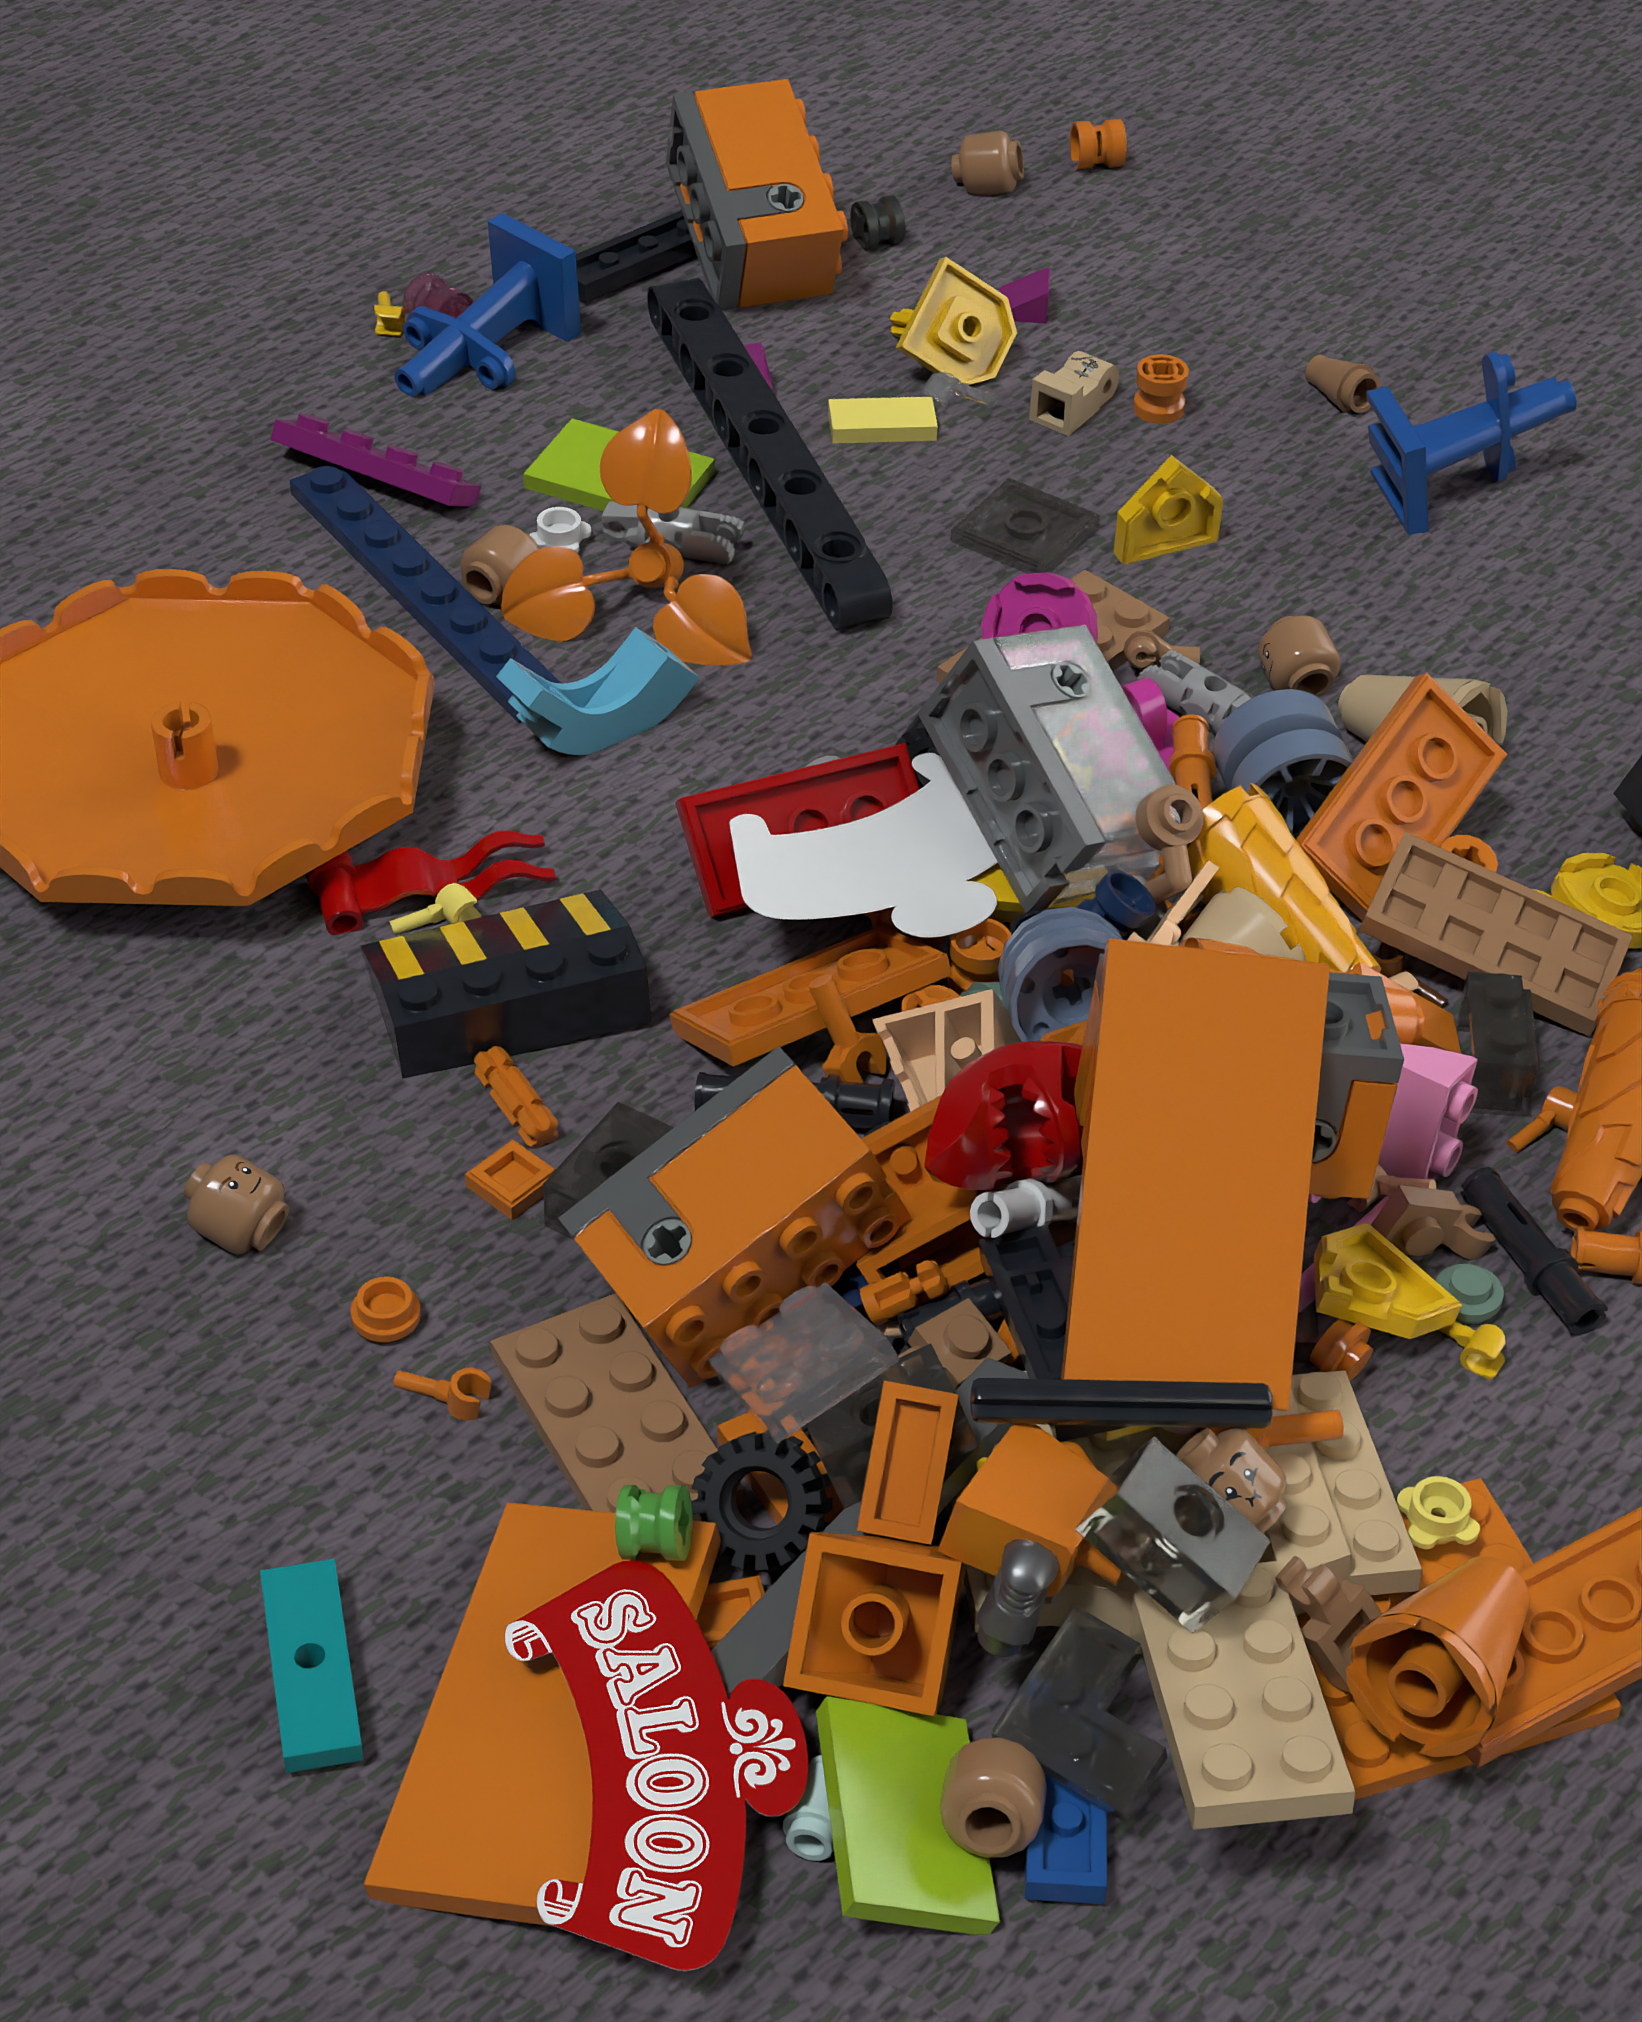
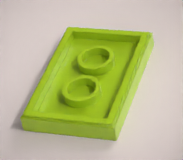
M572 418L524 472V488L604 511L608 502L615 501L609 497L602 484L600 460L608 442L619 431ZM688 451L691 460L692 482L688 496L680 507L687 508L715 474L714 458Z
M826 1696L816 1710L842 1915L844 1917L972 1935L990 1934L1000 1922L989 1858L969 1853L953 1842L942 1825L940 1812L943 1783L950 1760L964 1745L970 1743L966 1719L938 1714L931 1716L871 1703Z

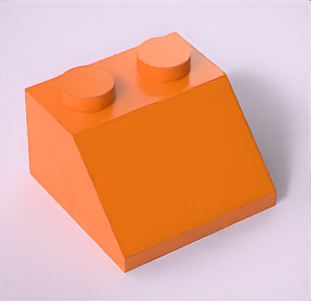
M811 1532L809 1534L783 1686L935 1716L943 1700L967 1564L939 1552V1546L893 1537Z

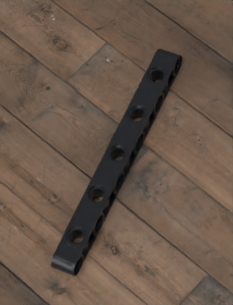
M700 278L650 286L647 290V305L654 328L832 627L840 629L890 618L893 609L892 595L885 573Z

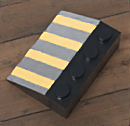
M601 889L360 945L402 1079L475 1064L474 1058L480 1051L487 1052L493 1046L502 1047L509 1056L652 1022L647 966L630 925Z

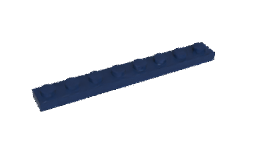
M332 464L319 467L310 473L290 480L291 495L518 723L522 722L516 716L519 712L508 702L513 693L496 677L510 658L542 678L553 683L562 684L340 465Z

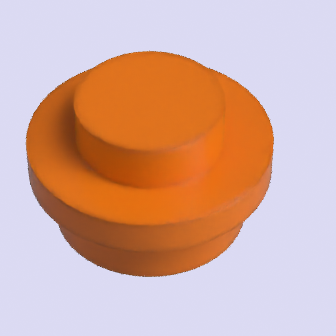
M378 1277L366 1282L359 1289L350 1309L352 1325L357 1333L375 1342H392L406 1337L414 1331L421 1317L420 1302L415 1293L404 1281L394 1277Z
M1338 1319L1320 1338L1310 1355L1309 1361L1319 1368L1320 1372L1345 1370L1349 1381L1353 1380L1367 1364L1373 1353V1348L1367 1344L1371 1329L1360 1322L1353 1325L1349 1321Z

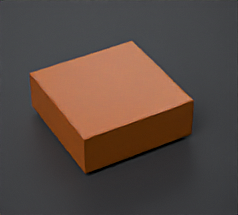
M512 1139L465 1173V1184L468 1189L505 1216L514 1220L560 1185V1172Z

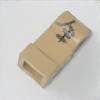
M1076 351L1068 358L1064 367L1055 374L1046 370L1042 371L1032 379L1029 420L1069 436L1099 411L1100 407L1114 395L1119 381L1118 366L1082 351ZM1065 407L1064 420L1051 416L1049 412L1054 408Z

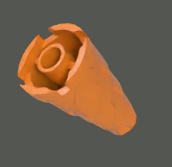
M1630 984L1612 990L1605 997L1595 1020L1596 1031L1585 1057L1577 1098L1570 1115L1566 1145L1549 1190L1552 1194L1553 1206L1557 1210V1219L1562 1225L1572 1231L1575 1228L1594 1231L1609 1226L1613 1217L1615 1219L1619 1218L1642 1177V992L1640 997H1626Z

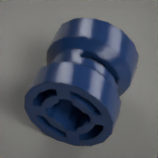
M1110 870L1096 885L1094 898L1085 899L1076 907L1100 915L1117 928L1123 940H1127L1130 937V931L1133 928H1141L1156 913V903L1148 889L1136 878L1121 870Z

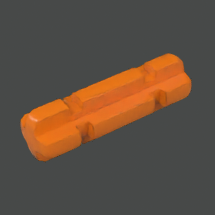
M493 1046L487 1052L480 1051L474 1058V1063L477 1065L475 1075L485 1088L492 1087L489 1094L514 1127L521 1126L517 1132L526 1145L536 1149L542 1147L545 1143L550 1144L554 1142L558 1137L556 1130L558 1126L557 1119L548 1107L541 1105L543 1100L520 1069L513 1066L515 1063L506 1050L499 1046Z

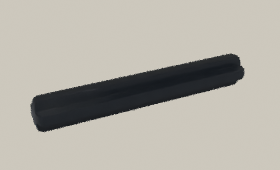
M977 1378L973 1381L971 1387L970 1410L975 1422L992 1424L1264 1429L1271 1423L1273 1397L1269 1386L1264 1383Z

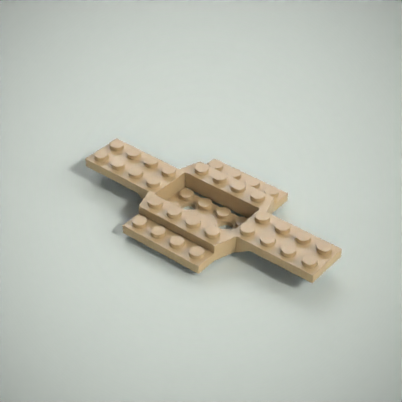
M1077 1218L1054 1222L1048 1225L1056 1247L1075 1240ZM1345 1370L1292 1375L1289 1410H1273L1272 1416L1339 1410L1343 1420L1344 1432L1342 1439L1271 1446L1265 1449L1267 1454L1284 1471L1287 1477V1484L1282 1495L1287 1504L1285 1510L1274 1524L1257 1538L1251 1540L1258 1563H1247L1241 1542L1237 1537L1225 1541L1212 1538L1177 1500L1173 1493L1174 1480L1182 1467L1176 1460V1455L1194 1435L1202 1431V1427H1154L1109 1441H1105L1101 1433L1068 1440L1079 1444L1095 1467L1110 1478L1117 1489L1103 1525L1137 1544L1138 1549L1117 1586L1077 1565L1058 1595L1045 1597L1036 1627L1051 1625L1125 1635L1142 1651L1193 1830L1352 1814L1355 1789L1296 1615L1305 1613V1611L1290 1600L1289 1594L1280 1589L1275 1579L1292 1557L1297 1556L1301 1558L1311 1573L1320 1564L1324 1565L1335 1575L1339 1583L1347 1580L1362 1585L1370 1595L1419 1591L1422 1572L1421 1565ZM1036 1424L1053 1436L1049 1425ZM1152 1453L1166 1458L1171 1465L1160 1472H1146L1142 1466L1131 1460L1140 1454ZM970 1481L946 1506L949 1519L955 1506L956 1500L962 1494V1492L970 1483ZM1183 1553L1198 1559L1202 1564V1568L1174 1571L1167 1564L1161 1563V1561L1168 1555ZM967 1564L964 1586L975 1632H978L979 1625L977 1624L976 1615L996 1576Z

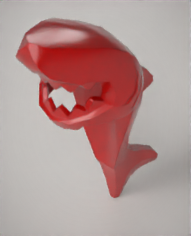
M1025 1041L997 1047L969 1062L950 1080L937 1106L928 1135L924 1164L931 1179L934 1182L969 1190H993V1188L1001 1184L1013 1183L1022 1179H1034L1041 1183H1049L1072 1177L1074 1169L1083 1161L1081 1139L1084 1126H1078L1074 1088L1083 1045L1055 1041Z

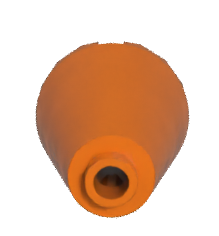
M1492 1557L1472 1558L1376 1617L1359 1631L1349 1650L1352 1649L1351 1663L1346 1668V1681L1358 1709L1379 1733L1393 1742L1400 1735H1403L1412 1741L1423 1744L1424 1746L1418 1753L1431 1757L1461 1755L1481 1742L1494 1722L1530 1604L1529 1591L1520 1574L1510 1565Z

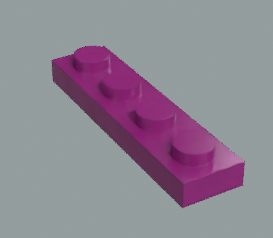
M299 413L297 421L275 419L270 438L274 442L448 506L472 507L478 500L481 486L462 479L464 470L440 462H432L431 467L417 463L419 454L391 445L387 446L386 451L372 446L373 437L348 429H343L341 435L328 430L329 421L313 415Z

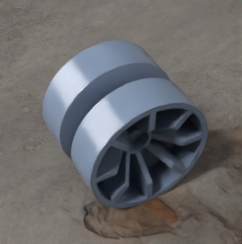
M1294 689L1267 692L1240 705L1224 720L1213 744L1216 766L1227 790L1230 791L1241 785L1248 793L1250 783L1258 785L1270 797L1273 805L1285 820L1291 834L1293 832V825H1296L1299 834L1303 831L1354 761L1326 704L1311 693Z

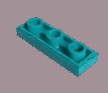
M335 1559L260 1570L285 1773L362 1761V1743Z

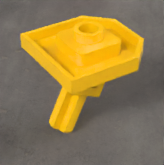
M947 257L939 259L915 309L904 308L900 312L895 311L889 319L892 323L890 332L894 337L900 338L896 349L957 387H964L995 378L1017 335L1008 297Z

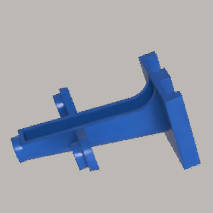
M500 213L487 221L493 285L457 318L424 306H418L408 314L407 322L403 325L405 338L411 346L422 350L404 366L395 371L394 378L400 391L412 398L419 393L426 396L468 364L476 370L478 379L485 387L495 389L499 386L505 389L514 381L516 371L509 355L495 343L525 320L566 342L580 335L581 323L576 251L504 213Z
M1493 351L1482 358L1486 401L1420 425H1412L1388 386L1367 391V401L1380 420V423L1368 426L1369 444L1382 465L1370 468V473L1406 533L1410 535L1428 532V475L1483 451L1486 468L1495 482L1507 478L1508 472L1516 469V458L1510 438L1563 414L1574 412L1577 402L1572 384L1568 380L1558 382L1555 377L1508 393V387L1514 385L1516 380L1512 360L1506 353L1499 355L1496 351Z

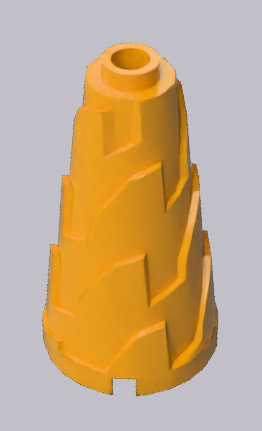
M1250 783L1248 793L1239 785L1218 797L1202 810L1203 826L1201 832L1187 848L1192 879L1208 860L1219 867V869L1201 892L1204 897L1200 901L1207 905L1214 895L1225 888L1227 894L1235 887L1244 888L1264 900L1287 924L1288 927L1280 935L1290 951L1300 944L1306 961L1330 964V970L1347 973L1356 964L1361 962L1380 973V965L1356 933L1358 931L1342 911L1337 900L1329 892L1330 890L1321 873L1290 833L1285 820L1273 805L1270 797L1258 785Z

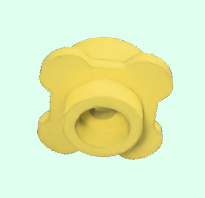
M1433 1476L1423 1479L1415 1487L1404 1488L1399 1493L1397 1506L1400 1511L1407 1515L1410 1524L1408 1534L1412 1544L1416 1547L1431 1549L1435 1545L1446 1544L1450 1541L1468 1545L1478 1538L1480 1525L1469 1516L1471 1497L1465 1487L1459 1482L1447 1477Z

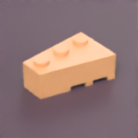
M994 989L872 1019L877 1033L887 1049L893 1071L908 1099L910 1111L942 1095L950 1080L969 1062L997 1047L1021 1042L1012 1026L1007 1010ZM1011 1183L1001 1184L993 1188V1190H985V1192L1004 1191Z

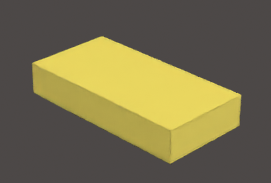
M932 397L828 399V417L832 444L937 441L938 426Z

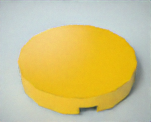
M1581 853L1566 859L1551 885L1552 899L1633 935L1628 948H1642V867L1631 863L1627 870L1621 866L1614 865L1616 857L1605 853Z

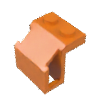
M942 1095L861 1138L870 1148L886 1174V1181L897 1192L912 1217L898 1228L895 1235L888 1242L879 1247L872 1248L857 1260V1267L869 1284L885 1279L879 1268L896 1259L900 1266L890 1270V1276L899 1272H906L910 1279L918 1276L917 1264L924 1261H936L946 1279L948 1291L951 1290V1285L963 1280L968 1281L985 1272L980 1262L978 1240L991 1237V1234L986 1237L980 1235L975 1230L970 1217L973 1201L977 1196L985 1193V1190H969L934 1182L924 1167L928 1135ZM926 1292L918 1295L919 1306L932 1300Z

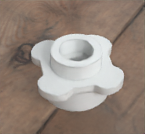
M552 507L538 515L537 531L529 535L536 541L539 549L561 546L573 549L578 553L579 543L582 539L590 537L591 527L588 523L581 521L580 515L573 509Z

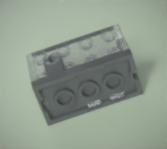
M1080 625L972 641L920 709L918 715L1025 913L1054 909L1057 906L1094 898L1096 885L1110 870H1121L1131 876L1141 875L1147 881L1161 866L1158 858L1162 851L1149 846L1140 836L1135 820L1136 809L1142 798L1161 786L1176 785L1087 626ZM1170 806L1171 818L1176 823L1181 824L1177 811Z

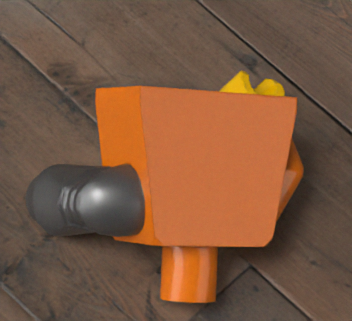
M1013 1424L1002 1440L994 1446L988 1458L982 1457L977 1461L978 1472L956 1500L938 1549L939 1552L948 1557L996 1576L976 1615V1620L979 1625L978 1640L981 1646L989 1653L999 1657H1011L1021 1650L1023 1644H1028L1033 1640L1045 1597L1057 1596L1077 1565L1117 1586L1138 1549L1137 1544L1103 1525L1117 1491L1114 1482L1095 1467L1079 1444L1071 1441L1060 1442L1036 1424Z

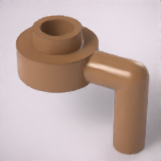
M1174 784L1161 786L1144 796L1137 806L1135 815L1136 826L1142 839L1152 848L1162 851L1165 873L1143 884L1153 896L1156 905L1187 890L1191 885L1192 874L1187 844L1197 838L1203 826V811L1197 798L1188 789ZM1170 806L1177 811L1181 824L1176 823L1171 818Z

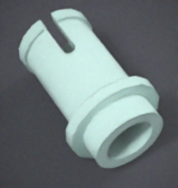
M821 1755L814 1757L810 1761L804 1794L797 1807L791 1809L785 1815L783 1821V1830L787 1836L786 1843L789 1849L799 1857L812 1861L824 1860L834 1851Z

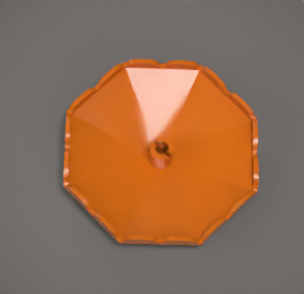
M155 569L137 574L135 582L130 586L120 588L112 580H102L83 587L57 605L54 610L53 620L46 627L41 628L32 620H22L0 629V868L40 902L250 906L413 813L435 687L434 676L429 672L424 657L409 641L387 627L380 626L371 631L361 610L340 591L327 584H321L316 590L308 589L303 585L299 577L292 574L275 571L243 572L233 575L228 586L215 588L208 583L204 575L196 572L177 569Z

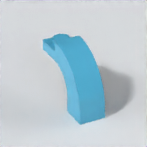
M637 627L633 629L605 665L579 681L562 684L550 682L511 658L496 676L513 693L508 702L519 712L516 716L549 748L572 755L593 754L655 727L678 706L700 679L672 651Z

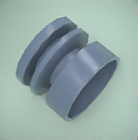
M1075 907L1044 910L1022 922L1006 941L998 965L1000 993L1008 1009L1012 1026L1022 1042L1039 1041L1047 1032L1088 1020L1100 953L1105 954V944L1109 938L1123 940L1117 928L1097 913ZM1072 969L1074 983L1069 986H1062L1060 973Z

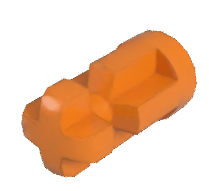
M924 1261L917 1264L918 1276L910 1279L906 1272H899L876 1283L873 1282L861 1287L862 1303L874 1325H882L902 1312L905 1313L919 1307V1294L926 1292L930 1299H937L948 1292L946 1279L936 1261Z

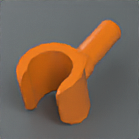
M1554 1087L1548 1094L1541 1113L1531 1123L1507 1140L1506 1145L1515 1153H1519L1543 1133H1547L1553 1125L1568 1131L1570 1115L1577 1098V1093L1566 1087Z
M473 1367L458 1370L452 1376L450 1382L399 1370L393 1382L394 1387L446 1402L447 1409L453 1417L466 1421L475 1420L478 1417L481 1403L477 1398L465 1394H475L487 1400L491 1390V1379L488 1374L481 1369Z

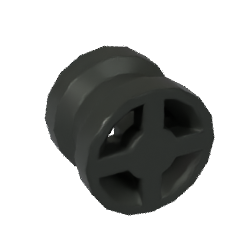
M894 195L882 196L877 203L871 204L866 200H862L852 204L850 210L852 233L864 251L876 248L878 243L881 242L896 245L904 241L906 231L905 217L900 202Z

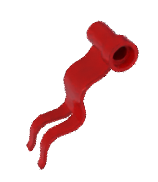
M512 830L496 831L488 834L463 856L452 860H439L417 847H400L384 853L371 862L354 866L352 857L346 850L305 874L310 891L318 896L325 926L331 935L358 931L363 924L361 914L382 910L403 897L421 894L430 895L436 899L441 889L452 883L464 886L479 901L499 882L512 877H527L544 882L557 879L553 868H540L518 860H504L493 863L472 880L458 883V881L470 877L489 855L502 848L516 846L535 849L545 846L541 834L528 835Z

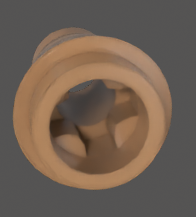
M1317 355L1310 360L1305 371L1307 382L1316 386L1345 413L1351 410L1357 413L1369 410L1371 406L1367 401V391L1381 387L1378 376L1375 375L1374 370L1367 364Z

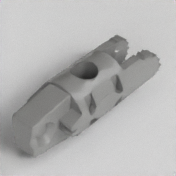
M608 502L602 514L603 533L606 539L625 542V544L635 548L650 542L648 534L637 517V505L624 506L616 502ZM682 507L673 513L663 514L648 508V515L656 529L665 537L664 543L677 548L682 557L686 559L729 564L735 554L733 545L742 539L746 525L743 524L744 521L734 516Z
M1172 649L1161 657L1162 659L1159 661L1161 665L1159 667L1157 665H1150L1140 672V676L1137 677L1138 680L1150 678L1155 681L1163 693L1167 706L1182 715L1194 714L1203 717L1208 722L1209 731L1215 735L1224 720L1236 708L1252 699L1247 692Z

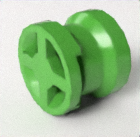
M624 1485L617 1499L615 1513L616 1544L622 1560H636L641 1551L642 1553H660L666 1560L685 1561L689 1554L693 1532L692 1501L687 1486L668 1485L661 1493H647L645 1489H639L637 1485Z

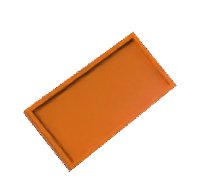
M1112 938L1107 940L1105 944L1061 1379L1264 1383L1269 1386L1272 1393L1273 1410H1289L1330 964Z
M507 1502L363 1885L369 1898L407 1907L553 1926L545 1923L540 1917L537 1907L539 1889L544 1883L553 1879L583 1884L591 1838L592 1777L588 1748L581 1720L568 1683L553 1652L529 1661L515 1659L507 1650L505 1632L510 1623L611 1565L622 1561H632L622 1560L618 1553L615 1535V1513ZM693 1521L691 1546L685 1561L666 1560L660 1553H642L641 1551L636 1560H634L648 1563L660 1570L682 1596L695 1620H697L722 1542L717 1524Z

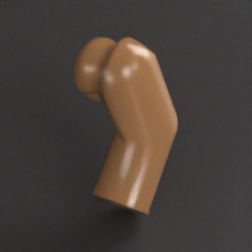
M1137 631L1131 634L1125 641L1124 653L1127 660L1140 671H1143L1150 665H1157L1159 667L1161 665L1159 662L1162 659L1161 657L1171 649L1198 664L1200 663V647L1170 645L1152 631Z

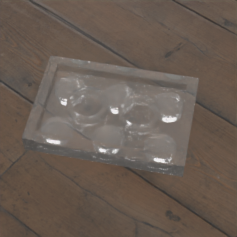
M825 1282L818 1288L808 1286L792 1293L781 1303L780 1312L759 1325V1329L755 1325H750L735 1331L721 1344L720 1350L722 1352L708 1359L722 1384L777 1444L901 1361L887 1337Z

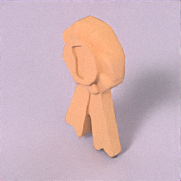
M1209 860L1192 879L1188 889L1181 892L1147 941L1135 932L1127 940L1178 946L1179 942L1177 940L1181 935V929L1178 927V924L1204 897L1201 892L1219 867Z

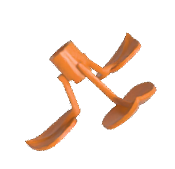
M662 409L652 410L618 432L608 442L600 460V477L607 494L620 505H637V517L648 534L650 542L638 546L632 552L629 559V567L591 574L583 577L582 560L573 549L561 546L538 549L524 558L510 575L502 596L501 612L509 623L527 633L553 641H568L581 635L593 619L595 600L587 588L588 586L633 578L636 583L643 587H664V596L670 603L661 608L655 615L653 631L656 640L672 651L681 661L702 665L746 663L752 658L748 639L747 617L743 601L733 585L717 575L698 574L684 580L677 593L675 592V589L679 586L678 580L684 570L683 557L677 548L664 543L665 537L656 529L648 515V508L663 514L673 513L680 508L686 500L691 487V460L683 435L674 420Z

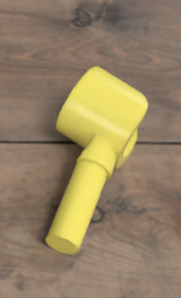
M452 883L441 889L436 897L435 904L389 922L394 935L429 923L434 924L444 919L450 924L480 918L481 914L473 906L477 903V899L464 886Z

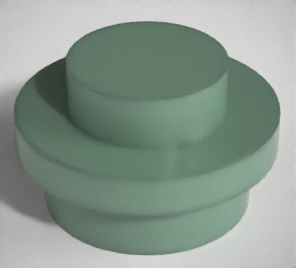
M1473 1264L1452 1265L1444 1269L1436 1279L1438 1284L1463 1305L1455 1320L1459 1323L1470 1325L1482 1323L1496 1315L1501 1308L1504 1297L1503 1286L1493 1273L1483 1267Z

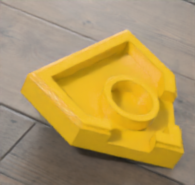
M1171 455L1118 511L1113 553L1121 563L1130 564L1217 542L1223 497L1214 487Z
M1363 1223L1322 1236L1314 1253L1316 1312L1356 1324L1360 1322L1373 1329L1412 1339L1454 1324L1463 1306L1454 1296L1369 1223Z

